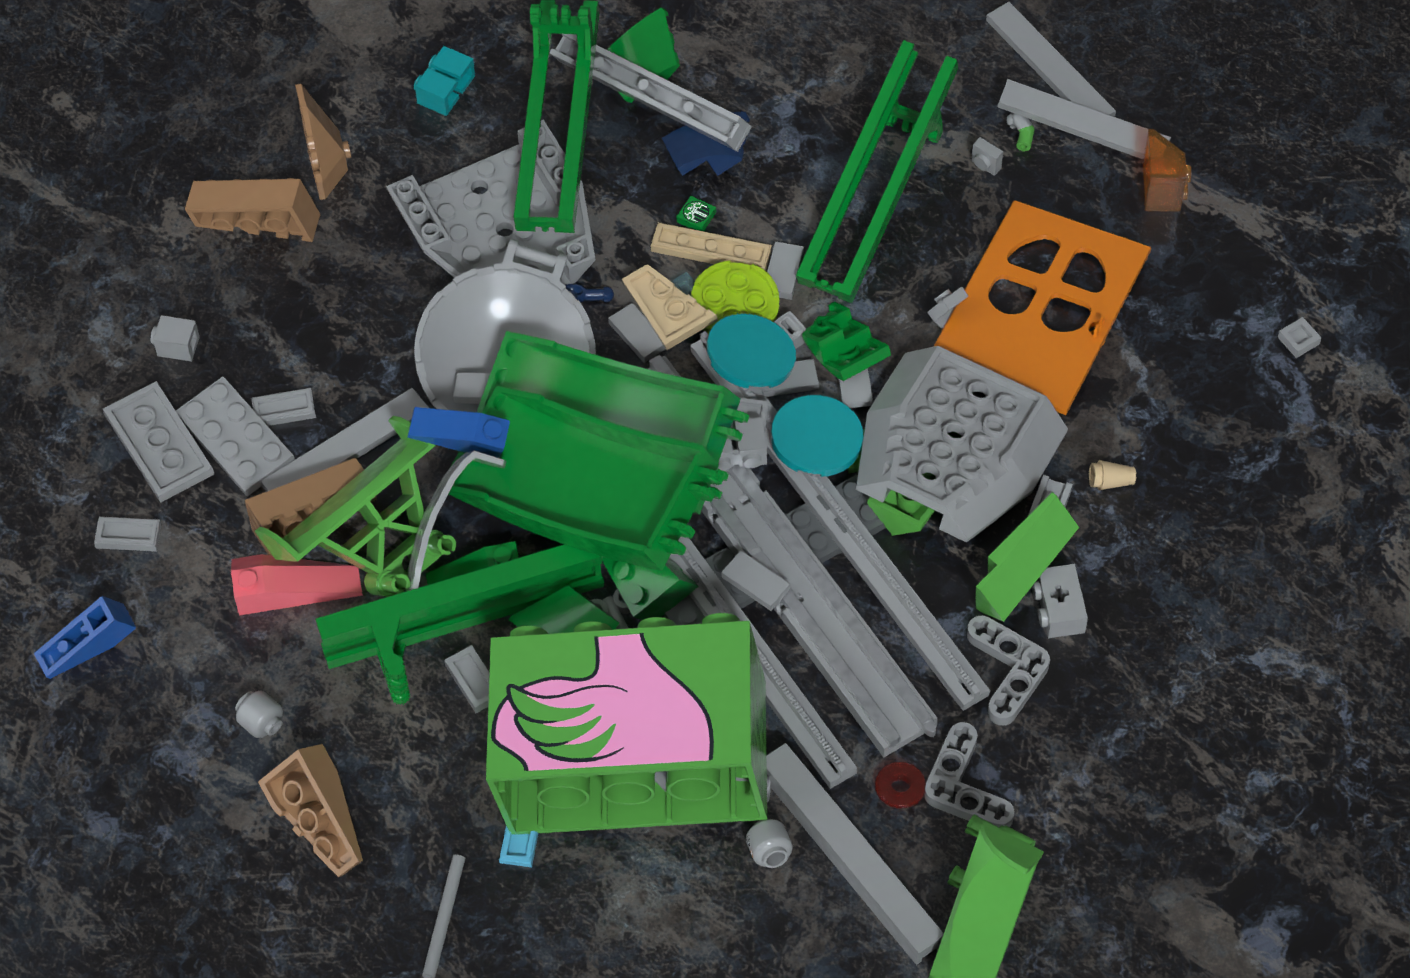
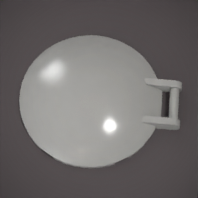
M510 239L502 263L479 269L474 268L464 272L435 294L423 312L418 324L414 349L419 381L428 399L436 409L477 412L479 404L455 403L453 396L457 373H491L506 331L552 340L559 344L596 355L595 339L589 317L580 301H577L572 293L566 289V286L560 282L568 256L548 254L519 245V241ZM515 256L553 267V273L514 262Z

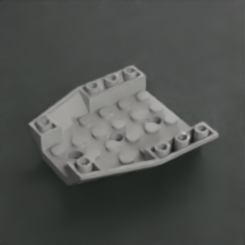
M541 120L529 217L558 218L565 153L544 120ZM525 128L518 130V145L420 187L413 175L386 186L423 252L454 278L474 268L479 269L502 263L510 239L519 241V245L548 254L568 256L560 281L564 285L575 284L595 261L582 181H580L575 233H558L554 231V227H549L548 232H543L541 227H536V232L516 231L514 210ZM477 187H484L487 189V191L483 194H477L472 192ZM502 229L513 231L511 235L505 237L498 234ZM515 256L514 259L516 263L553 273L554 270L553 267Z
M940 346L907 352L903 355L867 412L856 490L881 502H884L891 490L896 491L942 513L943 518L939 530L964 542H968L1033 492L1065 437L1068 428L1048 397ZM978 391L983 393L986 397L978 398L974 396L972 393ZM956 432L961 435V438H952L947 433ZM931 473L937 479L929 480L923 477L922 474Z

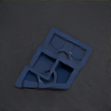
M732 112L746 122H749L750 118L746 112ZM683 126L662 138L682 176L705 161H708L717 176L742 161L743 145L746 142L745 138L737 152L687 126Z

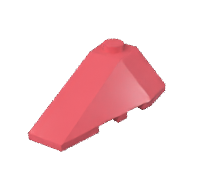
M265 554L232 559L231 562L234 598L239 615L363 596L359 568L354 565L300 559L298 562L275 560L272 555Z

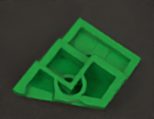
M662 7L631 27L607 49L666 80L680 66L677 52L674 50V37L669 32L666 17L668 12ZM618 92L625 101L630 103L634 101V99Z
M832 302L829 305V312L825 316H818L813 325L802 333L804 342L814 356L831 374L841 381H845L891 356L889 345L873 338L869 326L852 319L850 308L837 302Z
M569 585L511 615L508 619L517 627L536 626L546 630L548 634L574 632L575 626L584 622L605 623L612 630L616 629L619 625L616 619L594 605V602Z

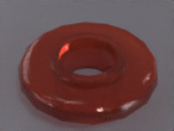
M893 762L884 766L878 772L875 780V791L880 800L894 808H908L916 805L925 793L926 782L922 772L914 765L906 762ZM897 780L907 782L910 788L904 792H898L891 787V784Z

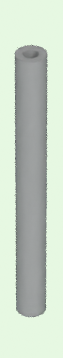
M453 855L422 973L424 978H435L465 862V857L461 855Z

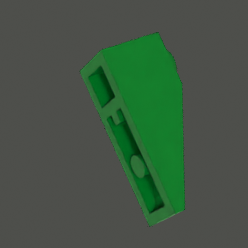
M514 541L483 547L426 573L427 584L430 585L517 559L519 557L516 543Z

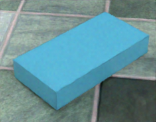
M506 826L499 862L502 864L532 867L538 833L530 831V834L512 835Z

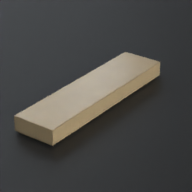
M659 222L651 243V252L710 264L729 260L730 263L755 264L765 271L772 251V245Z

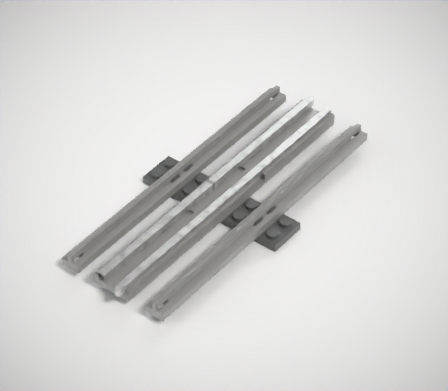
M706 331L700 334L701 339L690 345L691 353L716 385L726 387L741 398L769 401L759 387L749 386L746 389L736 386L722 378L712 368V362L706 350V342L709 336ZM658 355L649 360V370L681 377L666 356L661 357ZM769 402L765 431L767 453L804 500L805 504L784 514L767 490L762 492L760 481L750 468L739 467V464L733 465V468L726 470L725 472L729 474L727 481H723L721 485H710L723 492L721 498H714L711 502L705 501L702 512L728 547L704 559L689 538H679L678 541L686 547V551L682 556L671 553L669 559L675 562L682 569V572L699 587L671 610L665 612L663 616L675 622L676 625L702 624L703 618L715 613H728L737 616L741 621H749L741 609L755 600L723 579L721 572L740 551H743L790 583V590L774 607V610L881 755L886 757L923 734L934 737L937 727V716L824 568L823 562L837 554L844 553L963 711L988 697L990 689L872 535L886 527L867 504L870 496L856 490L858 476L855 475L834 487L827 476L821 477L820 474H811L800 470L796 472L787 467L777 457L771 444L772 423L777 411ZM750 622L766 680V701L830 789L857 774L856 765ZM962 683H964V685L970 691V695L963 688V686L961 685ZM828 761L832 762V764L838 771L837 773L834 771V769L831 767Z

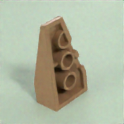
M297 84L295 86L308 155L319 199L324 200L348 171L346 159L351 158L348 141L342 142L338 128L303 85Z
M323 744L298 749L258 781L272 809L280 817L285 816L294 826L292 830L299 837L304 836L313 845V852L338 877L343 876L363 861L338 771Z

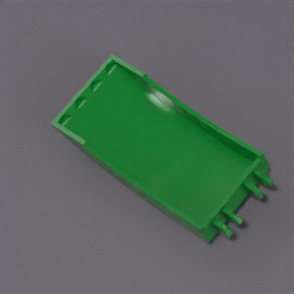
M510 331L505 333L477 409V413L483 411L496 386L541 394L544 398L627 428L702 444L717 463L720 460L727 439L741 441L743 434L739 430L731 428L733 421L747 423L749 419L747 413L737 410L741 398L724 386L641 368L568 347L552 340ZM717 469L716 471L723 475V481H727L729 474ZM709 484L707 488L714 492V498L720 499L723 492ZM700 500L693 513L700 515L705 501Z
M496 386L481 413L510 421L505 447L499 457L506 461L505 468H498L472 460L457 477L448 494L508 523L559 543L613 560L662 571L671 553L682 556L686 551V547L678 541L679 538H693L695 530L687 525L700 500L711 502L714 499V492L707 487L709 484L721 485L724 477L716 471L719 464L702 444L627 428L544 398L541 394ZM459 451V453L457 454V456H456L455 460L453 461L452 465H453L454 462H455L458 458H460L465 452Z

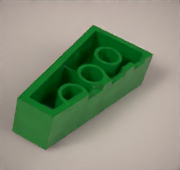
M602 556V562L632 616L640 620L662 617L665 612L671 610L699 587L670 559L666 562L663 570L659 571Z

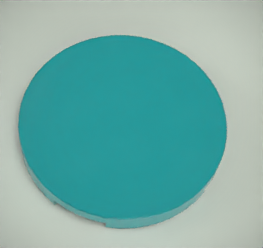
M735 314L721 319L712 327L706 342L712 368L728 382L746 389L749 386H769V388L780 385L790 376L796 361L794 343L785 330L771 320L757 315Z
M807 395L795 398L780 408L772 423L771 444L773 450L787 467L796 472L800 470L806 473L820 474L821 477L838 474L849 468L856 461L863 443V429L857 415L844 403L827 396Z

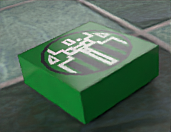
M690 196L676 216L677 223L690 229L704 231L715 216L716 207Z

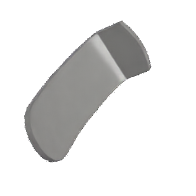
M476 451L466 452L454 462L443 476L424 512L416 534L408 569V578L410 580L408 591L419 586L430 533L437 514L457 477L472 460L498 468H505V460Z

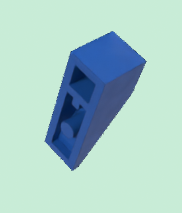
M415 407L407 438L465 453L476 451L499 458L505 447L510 421L477 412Z
M101 596L39 648L34 655L46 678L51 679L113 648L135 630L136 626L123 603Z

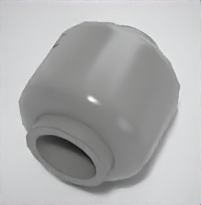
M247 692L237 702L235 707L237 711L236 721L255 738H263L267 735L272 736L281 728L283 708L266 692Z
M760 820L746 834V843L753 860L760 866L768 868L779 867L787 861L792 853L793 845L784 824L778 820Z

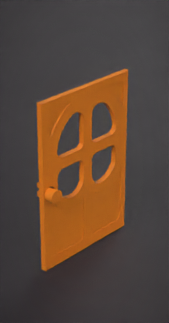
M1014 200L965 288L969 296L954 308L934 346H940L1047 396L1058 413L1067 415L1147 260L1151 247ZM1047 239L1056 242L1060 246L1051 266L1044 274L1013 265L1007 260L1018 248L1033 241ZM1085 252L1092 254L1099 260L1104 270L1106 281L1102 291L1094 293L1062 281V277L1074 255ZM1006 279L1032 288L1036 291V294L1024 312L1006 314L996 309L988 297L996 281ZM1053 298H1061L1088 308L1091 312L1086 323L1081 328L1070 332L1051 330L1043 323L1041 318L1050 300ZM1096 326L1094 330L1089 332L1091 327Z

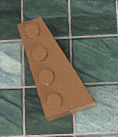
M294 178L193 181L185 207L187 214L196 227L233 231L234 227H239L248 232V234L259 235L260 230L276 232V237L288 239L289 234L302 236V241L313 242L320 217V212L301 179Z
M356 458L245 500L252 531L268 555L272 554L255 533V530L263 527L281 538L286 536L364 470ZM375 496L370 502L372 503L377 500V497Z

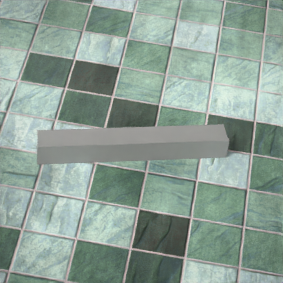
M562 34L563 37L556 49L552 48L550 54L559 62L576 69L577 35ZM596 45L592 79L738 152L752 128L740 116Z
M785 743L766 756L767 776H770L771 789L913 962L917 965L922 962L923 957L935 949L938 950L944 933L790 747Z

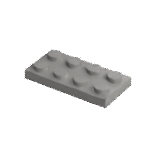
M224 377L218 379L176 410L186 428L247 497L262 486L261 480L295 460L294 455Z
M157 381L103 408L104 415L160 503L214 475L212 466Z

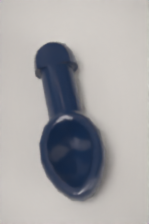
M578 284L565 285L566 289L580 303L583 301L610 302L614 298V292L609 287H604V289H585Z

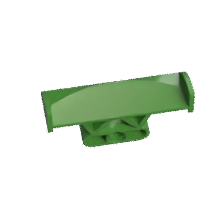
M392 416L388 421L401 438L396 444L283 538L263 527L256 529L255 533L275 560L298 562L318 545L367 572L364 585L370 594L390 597L403 593L404 590L408 591L410 588V580L408 578L409 567L404 570L402 561L407 555L410 562L416 534L424 515L413 464L436 445L407 438L411 422L402 417ZM399 477L402 495L379 514L370 500ZM406 510L410 526L392 522ZM357 511L361 513L368 523L342 546L326 538ZM384 528L412 534L384 558ZM438 530L431 531L421 573L443 554L449 555L451 554L450 551L455 550L456 541L452 536L444 535ZM367 543L366 559L355 554V552Z
M976 814L971 817L965 833L977 837L966 871L959 866H955L949 876L947 884L958 888L959 892L929 978L997 977L1038 861L1044 853L1034 847L1036 840L1006 825L998 827L978 817Z

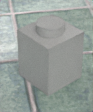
M161 315L158 326H154L151 332V343L155 346L157 356L192 362L200 338L196 321Z

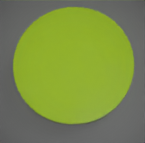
M730 260L716 263L705 269L697 277L691 292V297L696 299L697 303L706 310L709 309L715 313L718 321L735 314H752L774 322L779 311V291L776 283L765 270L755 264L730 263ZM718 321L712 323L711 325L707 326L702 330L706 331L709 334L712 327Z

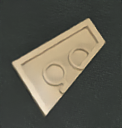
M648 264L622 279L625 287L666 350L718 321L715 313L709 309L706 310L697 303L696 299L676 288L674 283Z

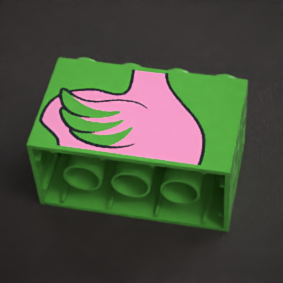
M728 613L711 614L703 618L702 624L676 625L670 619L652 617L640 621L638 628L612 630L605 623L584 622L575 626L574 632L548 634L546 630L540 627L521 626L513 629L509 637L491 638L486 781L509 832L512 835L530 834V831L552 833L767 820L766 680L750 621H741L737 616ZM666 771V791L655 782L656 772ZM736 777L747 779L749 781H736Z

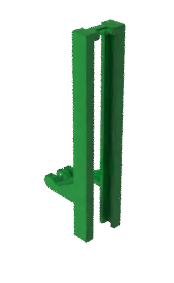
M541 0L540 4H531L530 22L533 27L534 59L514 210L516 231L536 232V227H541L543 232H548L549 227H554V231L558 233H575L600 15L598 1L584 0L583 6H580L578 10V16H571L569 5H562L560 16L559 7L556 5L555 0ZM552 34H577L578 52L558 218L529 217Z
M903 40L796 274L799 284L825 291L851 304L927 137L929 141L938 143L941 138L943 124L940 108L958 71L957 59L946 56L921 112L899 105L898 98L918 56V52L913 50L914 44ZM898 118L903 119L902 130L907 133L911 130V135L843 284L835 282L832 286L826 280H817V275L885 126L892 127Z
M564 544L316 618V624L322 640L321 646L328 668L332 669L377 655L393 702L396 705H404L410 698L403 662L406 646L515 614L567 585L579 593L604 587L601 574L602 556Z

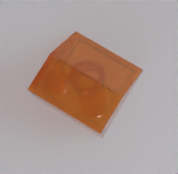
M1148 129L1143 158L1145 211H1180L1182 200H1187L1188 183L1191 182V165H1186L1185 153L1156 130Z

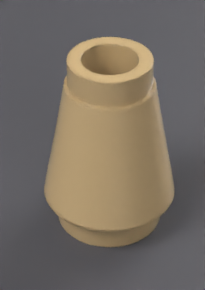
M1099 460L1097 463H1091L1089 468L1090 486L1096 487L1099 491L1134 485L1136 481V469L1134 466Z

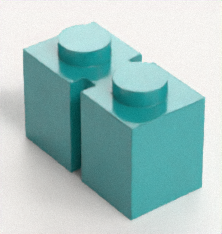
M443 46L437 55H433L424 74L419 75L415 81L414 90L416 92L417 104L447 116L459 99V94L454 93L453 90L463 94L475 77L473 58Z

